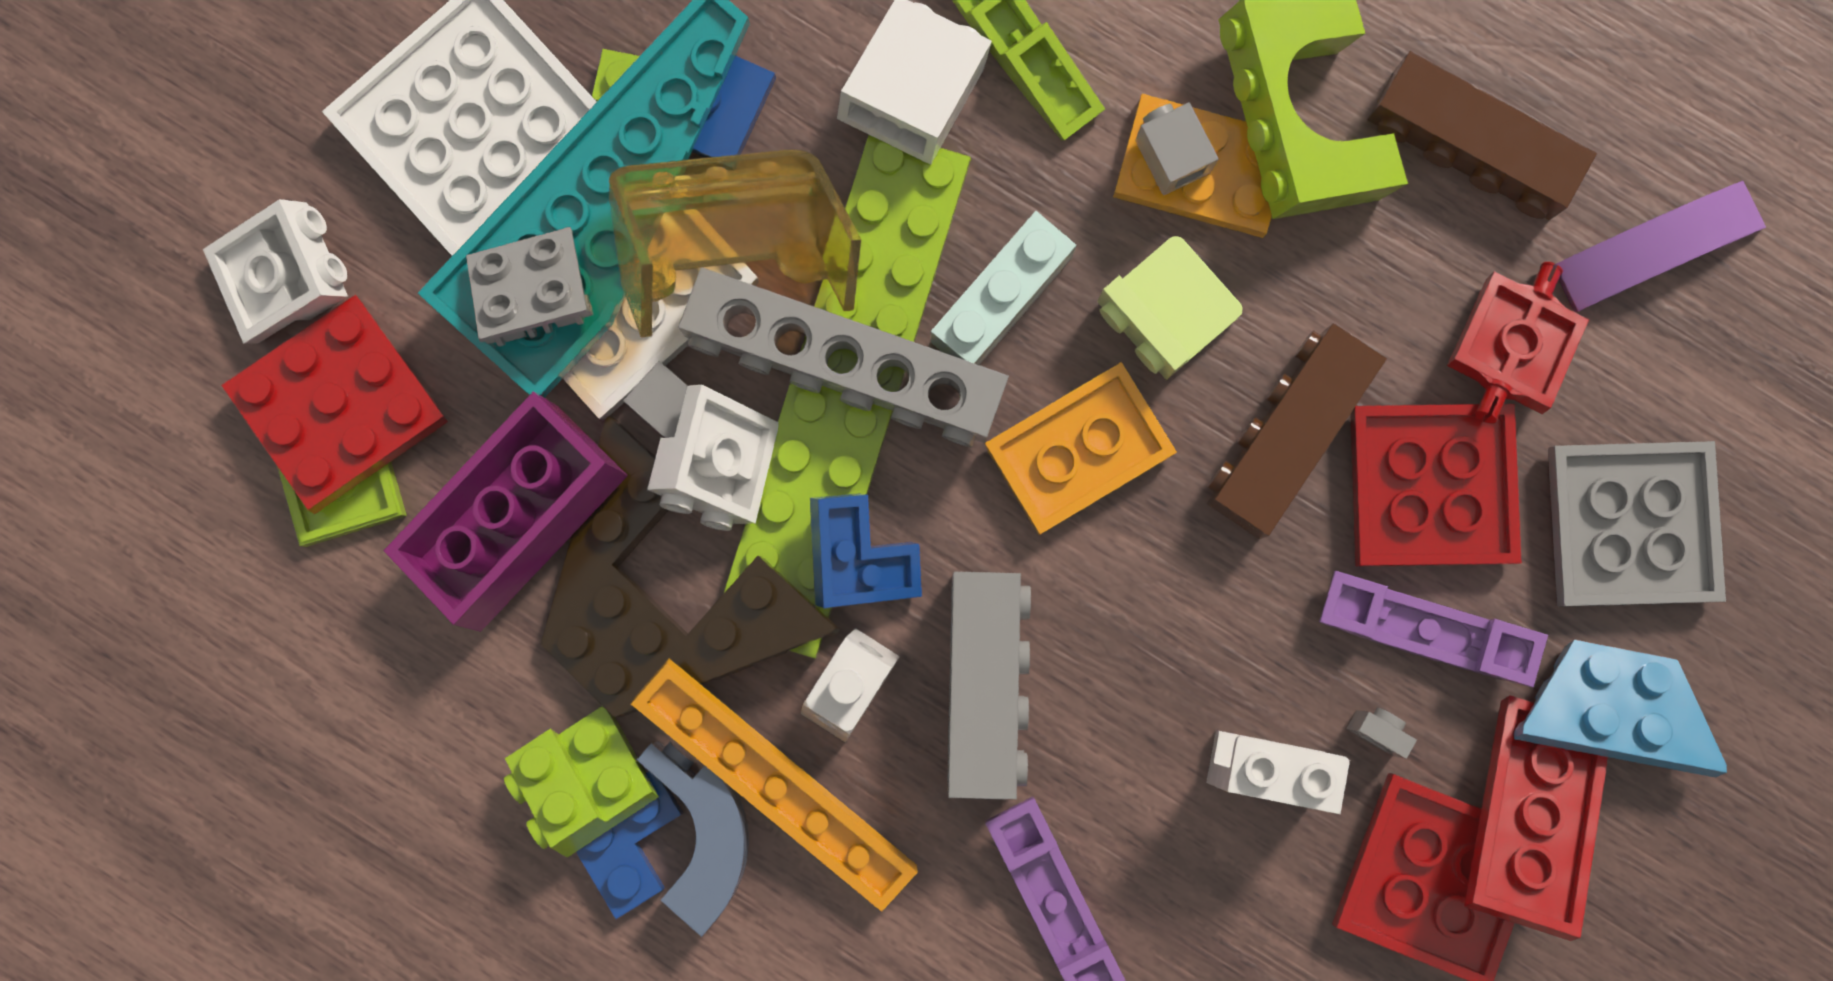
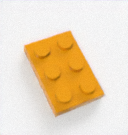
M1142 94L1113 197L1264 238L1267 234L1272 214L1269 203L1262 194V178L1255 152L1248 143L1246 121L1192 107L1219 160L1210 174L1163 196L1135 139L1141 125L1145 124L1143 118L1147 114L1166 104H1172L1174 109L1183 104Z
M1122 362L984 444L1038 535L1043 534L1177 453Z

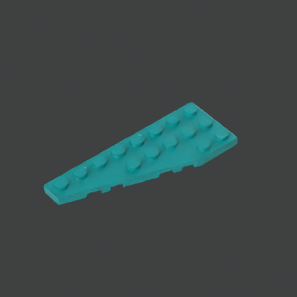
M692 0L418 292L427 303L529 395L534 391L545 398L613 325L750 25L748 16L731 1ZM571 227L584 295L587 294L589 297L593 315L585 317L584 324L580 325L574 323L558 328L556 323L553 322V332L546 333L543 326L536 327V337L530 338L526 331V337L508 341L504 346L500 347L496 342L487 344L485 341L480 342L466 255Z

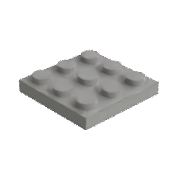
M1715 441L1564 445L1548 448L1557 607L1726 602Z

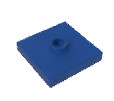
M735 56L692 153L734 170L776 80L775 73Z

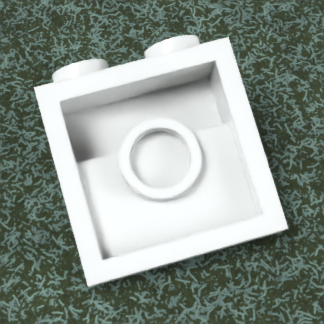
M279 199L203 249L243 344H258L295 320H311L348 297L342 284L347 279V270L337 256L328 252L321 236L326 233V222L322 215L315 208L308 206L306 202Z
M702 384L687 386L675 437L660 438L647 490L662 496L660 506L664 509L683 514H690L692 510L702 513L700 523L713 529L730 531L733 524H755L779 422Z

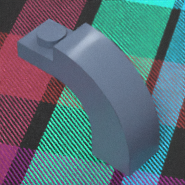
M660 741L651 743L637 761L684 802L691 813L696 831V845L692 860L682 876L663 896L661 901L702 937L730 903L742 880L749 849L747 818L739 794L705 765L697 774L692 771L690 767L695 761L674 742L670 741L664 746Z

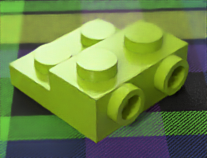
M603 706L560 734L550 728L505 758L511 773L504 777V782L511 795L519 804L527 801L534 815L533 818L526 822L533 839L542 849L550 846L551 849L567 858L659 797L641 763L637 761L638 758L618 721Z

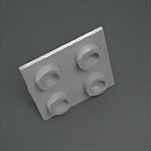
M571 227L466 255L480 342L485 341L487 344L496 342L500 347L504 346L508 341L526 337V331L530 338L536 337V327L543 326L546 333L553 332V322L556 323L558 328L574 323L580 325L584 324L585 317L593 315L589 297L587 294L584 295Z

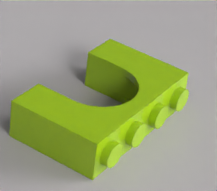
M1240 0L1218 19L1221 44L1227 50L1234 75V92L1241 101L1248 127V143L1255 152L1260 170L1262 194L1269 203L1273 219L1379 201L1408 184L1394 133L1350 141H1335L1325 138L1311 130L1300 119L1289 97L1287 82L1292 60L1338 54L1365 34L1356 0Z

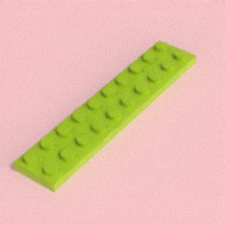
M868 135L814 307L915 342L971 157L940 148L930 165ZM806 336L804 337V341H803V344H802V347H801L800 352L804 349V347H805V345H806V342H807ZM838 349L830 355L827 366L835 373H848L856 366L858 357L851 350ZM888 367L880 373L878 383L886 391H900L905 371L899 367ZM790 383L778 420V432L756 523L745 524L724 593L757 556H761L815 605L810 498L868 494L891 420L892 410L873 404L870 411H865L840 401L842 393L822 386L820 393H815ZM816 606L829 618L832 607L822 608ZM823 637L789 651L816 659Z

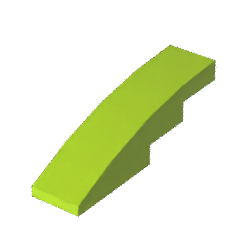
M952 0L971 28L975 29L981 36L992 41L989 52L1062 141L1066 140L1105 110L1048 23H1040L1026 0Z

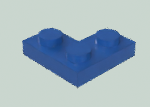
M848 494L810 498L815 606L829 608L922 597L919 543L905 542L871 546L868 495Z
M650 771L646 774L659 797L576 852L615 919L665 889L638 841L683 814L669 788Z

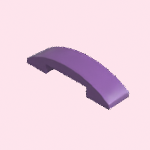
M1741 181L1592 246L1555 264L1553 269L1557 265L1563 269L1559 282L1573 311L1576 313L1693 259L1766 228L1744 181Z
M1334 571L1319 623L1434 661L1508 682L1534 687L1548 638L1547 634L1497 619L1489 620L1387 589L1388 586Z
M1034 797L985 820V824L1064 981H1125Z

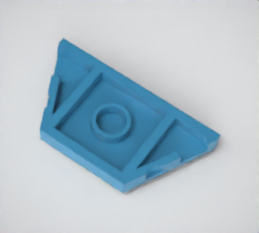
M1573 640L1562 650L1553 665L1554 671L1552 675L1543 682L1534 697L1536 702L1526 719L1520 722L1514 731V739L1715 778L1727 773V764L1679 661L1651 654Z

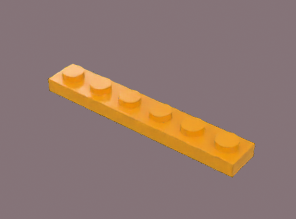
M670 658L633 699L631 703L633 707L881 912L918 873L917 864Z

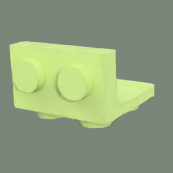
M1178 236L1169 238L1123 279L1120 275L1103 289L1097 301L1102 307L1100 313L1105 321L1117 333L1121 334L1124 332L1137 346L1135 352L1142 363L1153 373L1160 372L1166 380L1242 314L1240 302L1192 248Z

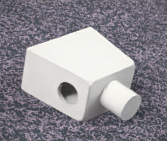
M855 628L844 639L802 706L801 714L846 743L900 656Z

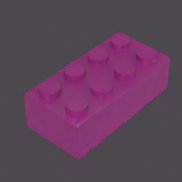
M533 391L383 551L453 625L481 632L628 475L557 405Z

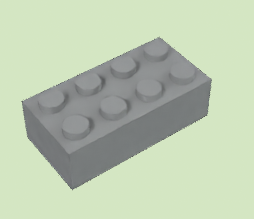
M953 572L947 766V793L949 798L1017 800V786H1027L1028 756L1027 753H1024V750H1017L1018 730H1028L1029 699L1028 697L1018 695L1019 674H1029L1030 643L1029 641H1020V620L1030 619L1031 587L1021 586V573Z

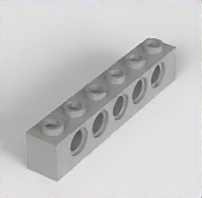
M703 267L699 270L678 326L683 335L690 339L688 346L696 351L713 357H718L721 350L740 356L738 364L749 370L769 375L771 368L791 374L789 382L797 387L815 393H820L822 386L842 393L840 401L865 411H870L873 404L892 410L891 419L898 423L921 429L923 422L944 429L942 433L943 438L966 447H972L974 440L982 443L986 442L1009 377L1003 373ZM741 313L752 315L756 319V323L750 334L744 337H734L728 333L729 321L735 315ZM789 331H798L807 338L804 349L796 355L782 354L777 348L781 336ZM838 349L853 351L858 357L854 369L844 374L833 372L827 366V363L834 351ZM888 367H899L907 373L909 381L902 390L889 392L884 390L878 383L880 373ZM941 384L950 385L956 389L960 400L952 409L940 410L930 403L928 398L930 391Z

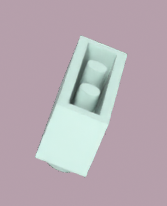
M1035 211L931 330V343L943 353L980 365L1068 264L1077 245Z

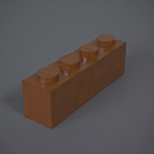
M1411 51L1408 52L1396 67L1367 119L1369 122L1377 125V130L1381 135L1394 133L1396 142L1404 143L1406 141L1424 151V157L1431 163L1439 167H1453L1468 175L1470 177L1469 181L1478 189L1493 194L1499 192L1515 201L1517 209L1522 213L1536 219L1546 218L1551 220L1568 208L1597 155L1596 152Z
M1334 323L1321 334L1313 330L1308 335L1295 355L1302 362L1293 376L1290 378L1283 374L1268 394L1266 400L1273 404L1262 421L1256 417L1251 420L1237 441V444L1244 449L1233 465L1224 461L1207 486L1214 491L1207 505L1258 539L1265 538L1271 534L1387 360L1386 357Z

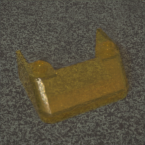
M780 150L621 167L610 175L609 201L621 285L641 338L652 336V302L666 298L674 292L676 288V270L775 259L781 272L796 282L811 283L816 280L828 279L843 311L854 310L861 238L821 162L814 155L801 150Z

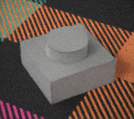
M1378 707L1374 714L1356 710L1346 728L1386 753L1407 759L1417 739L1403 732L1406 725L1403 720Z

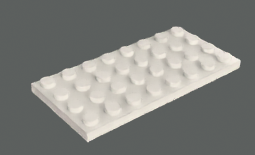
M450 0L322 112L453 256L592 108L596 101L504 0ZM676 188L613 325L563 378L601 421H604L624 403L623 400L658 361L666 366L688 346L690 339L683 335L678 326L701 267L754 286L759 283L758 277Z

